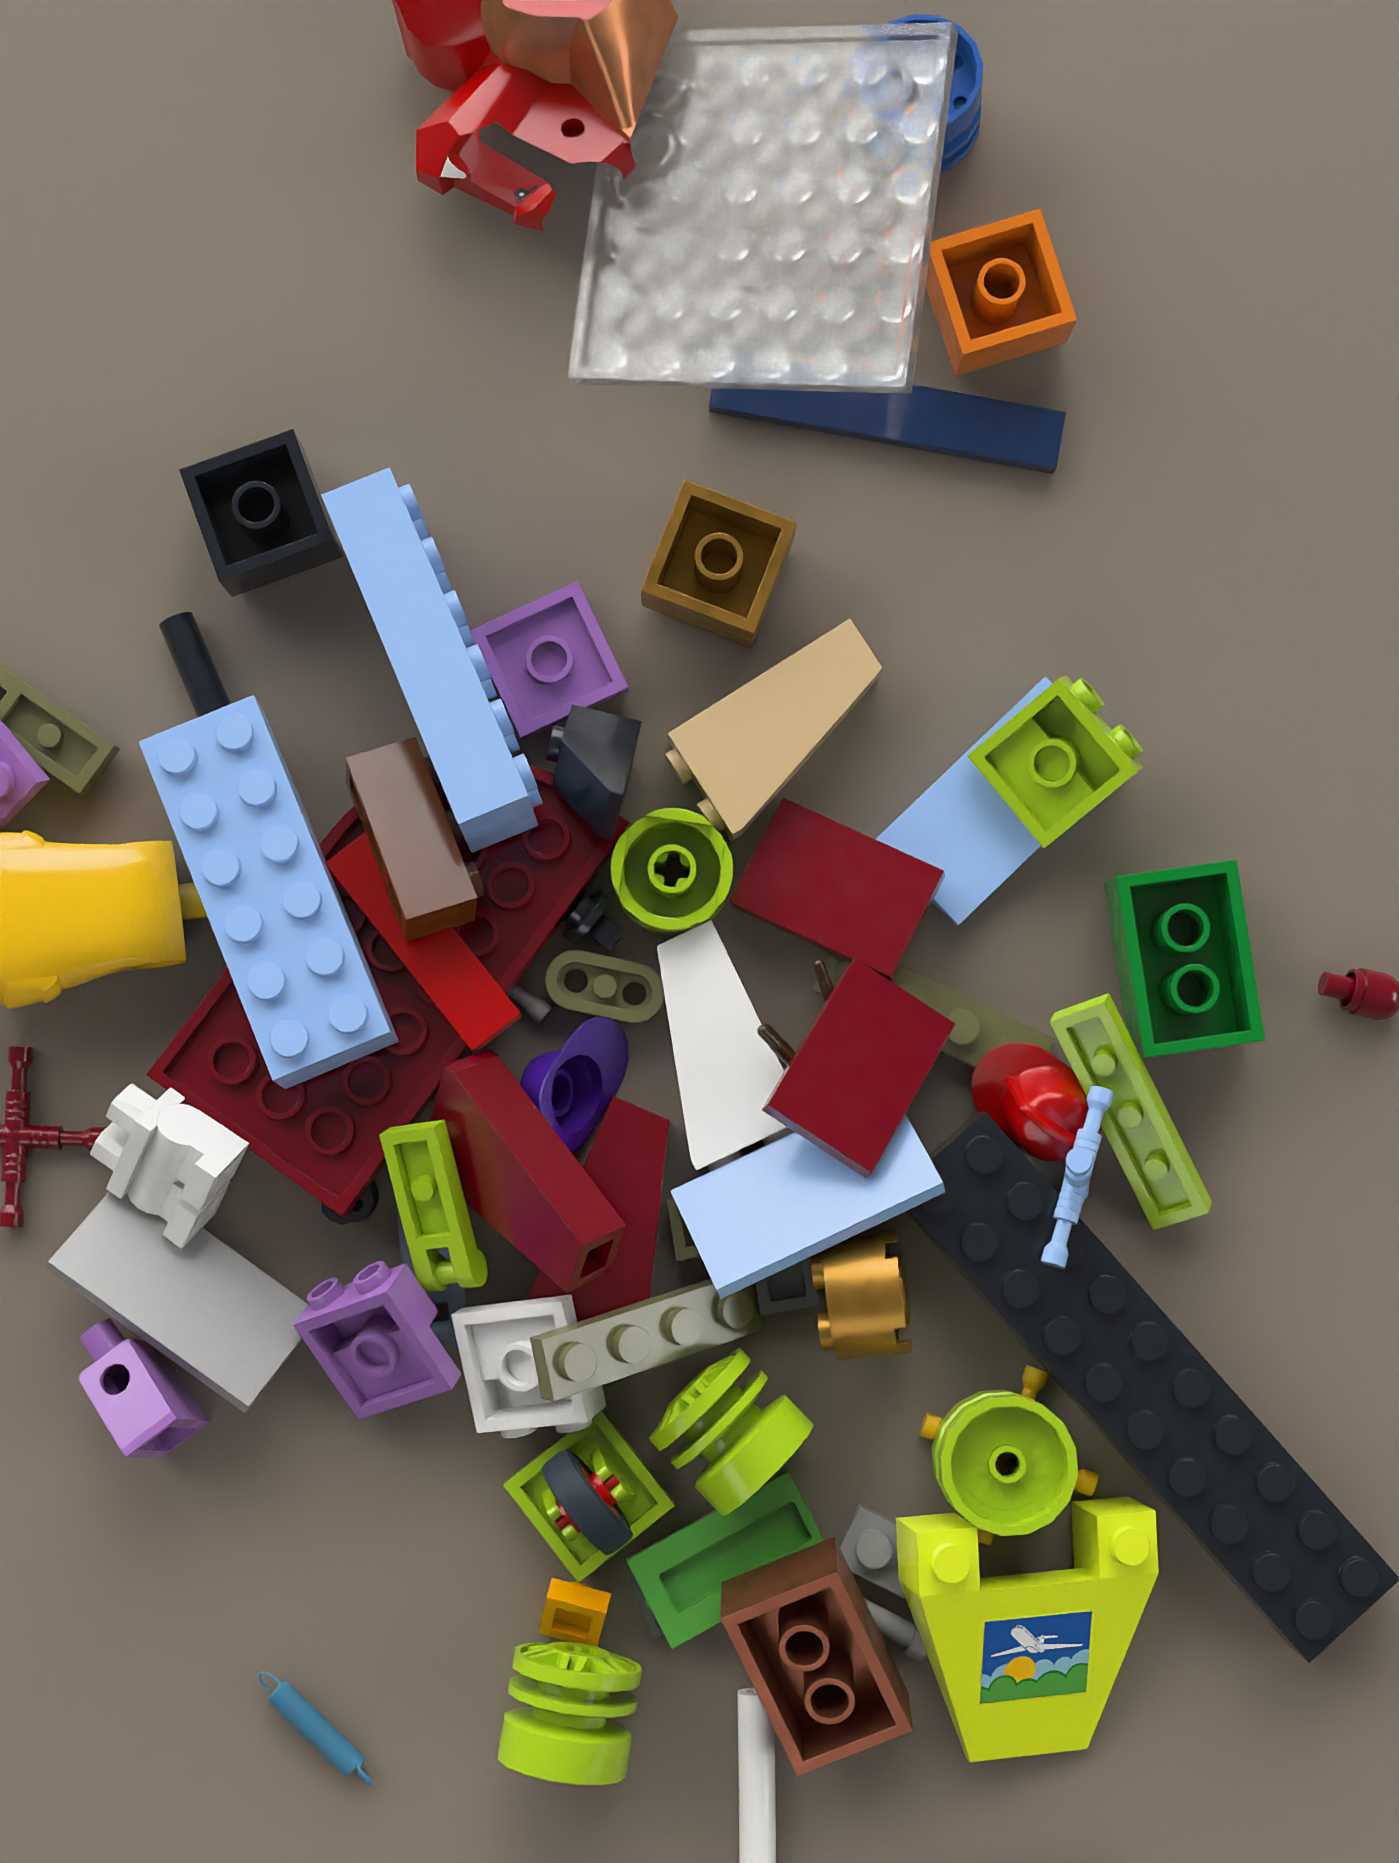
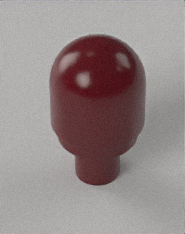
M1359 968L1358 970L1350 969L1345 976L1323 972L1319 979V995L1339 999L1340 1007L1343 1010H1348L1352 1015L1374 1020H1384L1394 1016L1399 1011V982L1389 974Z

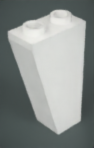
M712 920L658 945L657 953L690 1159L696 1170L708 1166L711 1172L743 1157L740 1149L762 1139L764 1146L794 1133L793 1130L762 1111L764 1104L784 1070L777 1055L757 1033L758 1027L762 1024Z

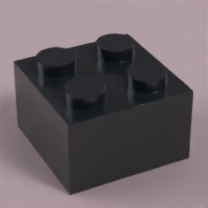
M294 429L179 469L218 580L231 597L343 557L305 450Z

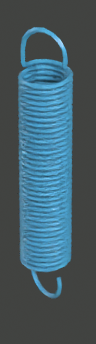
M260 1672L259 1681L267 1691L269 1688L262 1681V1674L269 1675L279 1684L267 1701H270V1704L272 1703V1706L278 1712H281L285 1719L292 1723L298 1729V1732L311 1742V1745L314 1744V1747L322 1755H325L327 1760L333 1766H336L344 1777H347L357 1766L358 1776L365 1783L373 1786V1781L360 1769L365 1760L363 1754L361 1755V1752H358L348 1742V1739H345L337 1729H334V1726L332 1727V1724L326 1718H323L319 1711L312 1707L306 1701V1698L304 1699V1696H301L291 1686V1683L288 1684V1681L281 1684L271 1673Z

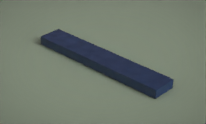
M720 349L709 402V412L1050 474H1054L1057 468L1066 412Z

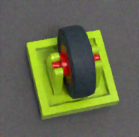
M603 1409L592 1418V1424L589 1427L565 1433L503 1484L578 1583L675 1506V1501Z

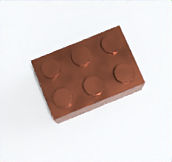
M835 1537L721 1582L720 1619L797 1776L913 1731L908 1690Z

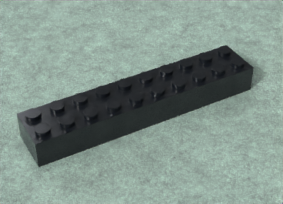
M986 1111L976 1112L928 1155L944 1184L945 1193L907 1210L906 1213L1290 1648L1310 1663L1399 1581L1398 1575L1080 1217L1077 1225H1072L1066 1245L1069 1255L1065 1269L1055 1268L1040 1262L1044 1247L1051 1242L1057 1220L1053 1218L1059 1200V1194Z

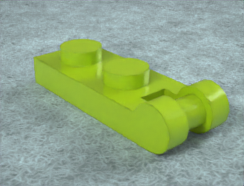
M445 1119L389 1127L379 1136L417 1280L426 1293L446 1290L448 1284L458 1283L462 1288L483 1286L488 1276L487 1261L482 1251L477 1249ZM448 1247L451 1259H445L443 1255L439 1254L438 1248Z

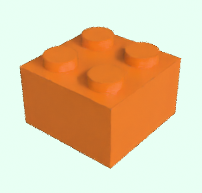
M1041 209L926 243L920 270L955 376L1067 342L1077 322V318Z

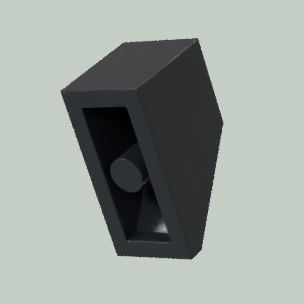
M572 704L566 726L554 725L548 746L546 760L557 762L552 787L600 838L613 840L642 721Z

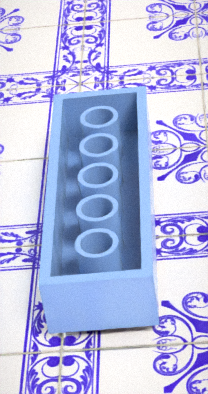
M389 467L322 494L325 506L471 853L538 826L533 807L543 803L537 789L538 786L524 753L512 758L511 753L520 750L514 735L515 732L501 699L490 703L488 701L497 697L491 681V675L478 645L466 648L475 643L468 627V621L455 590L451 588L445 573L444 564L432 536H429L423 521V515L410 484L398 488Z
M254 695L139 741L272 1080L284 1089H287L399 1042L331 872L325 863L326 860L268 717Z

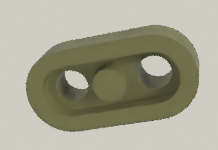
M570 950L559 954L552 960L545 976L546 989L552 1000L566 1010L611 1018L630 1024H639L652 1019L660 1011L664 1002L663 983L658 973L645 964L581 950ZM575 970L584 972L588 978L586 988L578 993L569 991L565 986L566 976ZM631 983H639L646 989V998L639 1005H630L623 998L625 987Z

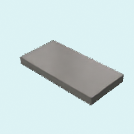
M109 1191L48 1261L47 1270L246 1414L303 1340L293 1324L308 1303L204 1228H201L182 1249L162 1235L168 1223L159 1215L149 1214L138 1209L130 1201L127 1193L120 1199Z

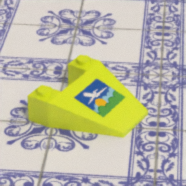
M1129 1496L1071 1501L1074 1569L980 1578L978 1531L970 1522L955 1512L896 1518L898 1579L966 1759L969 1762L1088 1748L1159 1574L1156 1511Z

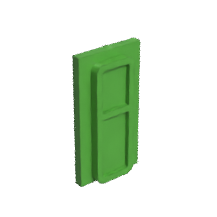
M786 1470L768 1480L748 1500L730 1514L722 1516L715 1509L626 1558V1561L646 1598V1607L652 1610L671 1649L722 1622L720 1619L721 1582L824 1540L813 1521V1513L807 1509L789 1472Z

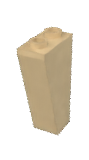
M848 619L669 732L668 744L672 750L665 753L664 756L682 784L692 779L704 800L696 804L701 815L719 832L724 829L732 842L746 831L873 686L883 668L852 620Z

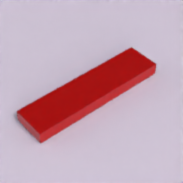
M365 833L325 862L329 870L473 1054L477 1053L523 1017L454 928L405 943Z

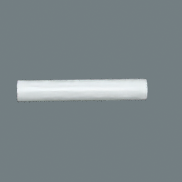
M744 1688L738 1690L739 1863H776L775 1730L755 1688Z

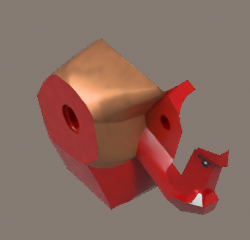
M392 0L406 54L413 60L419 74L434 86L454 92L416 130L417 181L441 195H445L452 188H456L513 215V224L544 231L542 220L549 213L556 191L551 189L548 182L480 141L479 129L497 122L512 135L570 163L593 161L613 165L621 171L624 180L636 165L632 156L630 138L678 19V15L670 0Z

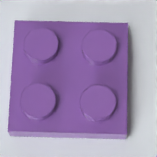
M578 581L470 630L521 741L566 721L572 704L592 709L629 692V687Z

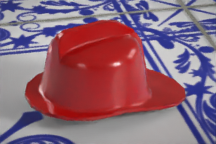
M1011 1042L996 1046L979 1060L972 1073L971 1095L978 1112L986 1111L1010 1140L1023 1148L1029 1155L1043 1161H1062L1066 1159L1069 1151L1074 1148L1073 1145L1078 1129H1083L1089 1110L1086 1101L1087 1097L1072 1068L1051 1052L1033 1043ZM1100 1125L1099 1132H1098L1099 1134H1100L1101 1131H1102L1101 1125Z

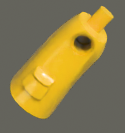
M24 830L22 833L1 832L0 1006L5 1005L8 1009H13L39 1002L48 1003L59 996L64 989L78 986L105 975L186 963L182 920L208 916L195 883L178 884L172 841H144L126 844H67L44 841L43 837Z

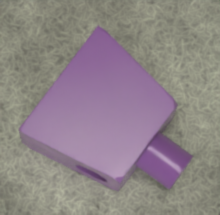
M111 1318L95 1324L80 1337L81 1343L94 1363L80 1373L78 1376L79 1382L125 1457L162 1459L211 1422L160 1351L146 1341L129 1338L125 1340Z

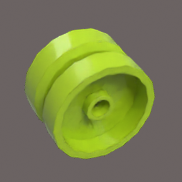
M1006 1389L979 1391L957 1402L940 1421L931 1447L933 1475L945 1499L973 1526L999 1536L1027 1535L1052 1523L1070 1502L1078 1478L1076 1446L1065 1424L1041 1403ZM1004 1452L1015 1454V1458L1006 1461L1007 1472L1000 1474L995 1467L997 1457Z

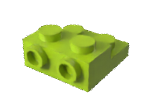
M1067 675L1056 680L967 755L1043 848L1047 847L1143 768L1136 759L1143 752V749L1133 735L1121 724L1112 730L1097 712L1104 706L1097 692L1083 678L1078 679L1073 684Z

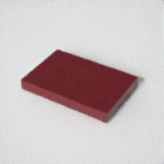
M783 798L729 902L731 907L850 962L855 957L885 978L893 981L945 878V872L938 867Z
M854 957L841 974L764 1104L762 1111L863 1177H866L873 1172L953 1030L955 1023Z

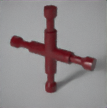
M9 1046L8 1062L12 1067L11 1091H6L4 1124H0V1148H3L1 1181L6 1182L5 1202L0 1210V1227H23L24 1211L20 1206L21 1182H26L28 1149L61 1150L63 1146H84L91 1151L96 1139L107 1127H91L85 1131H64L63 1126L29 1125L31 1092H27L26 1088L27 1070L33 1062V1047Z

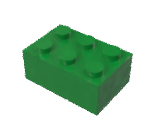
M1237 859L1119 875L1104 883L1125 1025L1141 1058L1265 1041Z

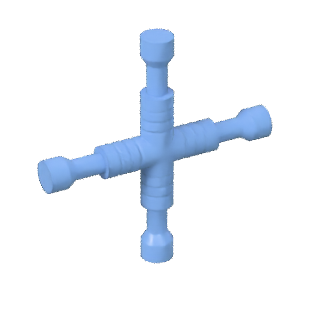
M1090 1086L1086 1100L1089 1110L1083 1129H1078L1073 1145L1074 1148L1069 1151L1066 1157L1065 1177L1053 1215L1057 1222L1052 1240L1044 1247L1040 1261L1055 1268L1065 1269L1069 1255L1066 1245L1072 1225H1077L1083 1202L1088 1197L1090 1177L1102 1135L1098 1133L1103 1114L1110 1108L1114 1092L1107 1088Z

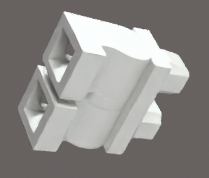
M131 1083L112 1101L106 1117L113 1122L96 1139L90 1155L113 1170L106 1189L120 1199L127 1193L130 1201L138 1209L149 1214L159 1215L168 1223L162 1235L182 1249L215 1215L230 1184L229 1180L234 1176L249 1143L202 1111L183 1104L185 1097L171 1087L156 1100Z

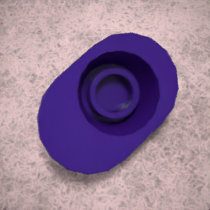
M595 1017L588 1020L570 1036L561 1050L542 1053L532 1059L523 1071L520 1080L521 1087L570 1152L582 1146L596 1121L617 1093L625 1077L629 1054L628 1040L623 1028L611 1018Z

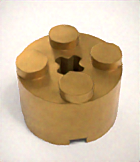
M897 1230L857 1234L810 1256L814 1288H825L828 1312L818 1314L821 1349L823 1352L835 1350L838 1361L908 1354L913 1351L912 1339L900 1340L899 1329L910 1325L911 1319L903 1256L890 1257L888 1243L900 1242Z

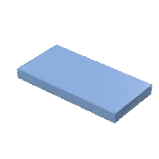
M1046 677L1033 687L876 838L880 842L944 870L945 878L932 902L956 927L1041 846L967 755L1052 685Z
M905 1114L873 1172L866 1177H863L794 1132L671 1190V1193L720 1299L937 1197L945 1193V1188Z

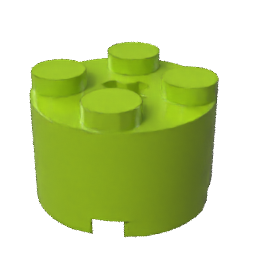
M663 808L640 818L619 837L611 859V878L620 906L636 924L657 934L681 935L713 920L721 911L731 888L733 860L725 839L705 817L686 809ZM669 859L680 860V869L690 873L688 878H678L675 887L665 886L664 877L660 874H655L656 868L662 869L667 867Z

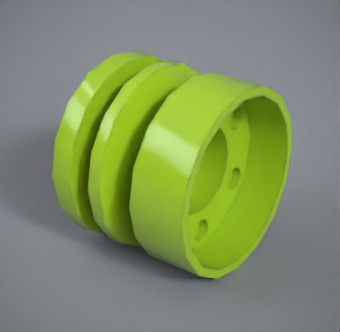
M740 1347L726 1358L707 1366L694 1377L669 1403L660 1424L649 1437V1441L661 1451L682 1434L685 1436L686 1440L671 1458V1463L676 1469L692 1462L701 1454L708 1460V1463L699 1474L694 1487L722 1516L733 1512L758 1491L795 1453L814 1427L812 1421L785 1394L772 1400L763 1408H760L754 1402L768 1380V1376L762 1370L753 1374L740 1386L735 1383L736 1379L751 1362V1359Z
M562 1641L552 1643L538 1642L524 1643L514 1648L512 1668L520 1674L509 1679L508 1694L518 1701L533 1707L516 1708L504 1713L498 1748V1761L507 1768L524 1775L560 1783L606 1785L618 1783L625 1779L632 1740L631 1731L620 1723L607 1718L628 1716L636 1712V1696L628 1692V1690H633L640 1686L641 1665L630 1658L583 1643Z

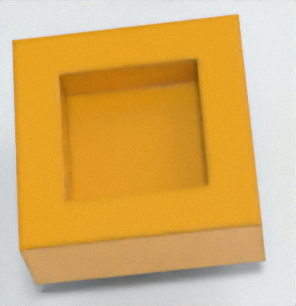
M552 1577L538 1634L597 1647L611 1593L593 1589L585 1583L567 1582Z

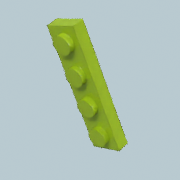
M1110 993L1055 1012L1050 1020V1024L1086 1097L1088 1096L1090 1086H1100L1114 1092L1111 1106L1103 1114L1101 1127L1152 1229L1156 1230L1208 1214L1212 1204L1210 1196Z

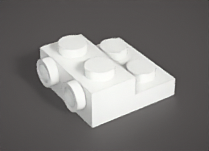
M572 1295L463 1307L451 1314L477 1433L501 1431L503 1438H517L533 1433L537 1430V1427L554 1425L558 1433L575 1432L589 1427L592 1424V1418L606 1407L602 1385L555 1402L542 1399L530 1337L576 1323L577 1318Z

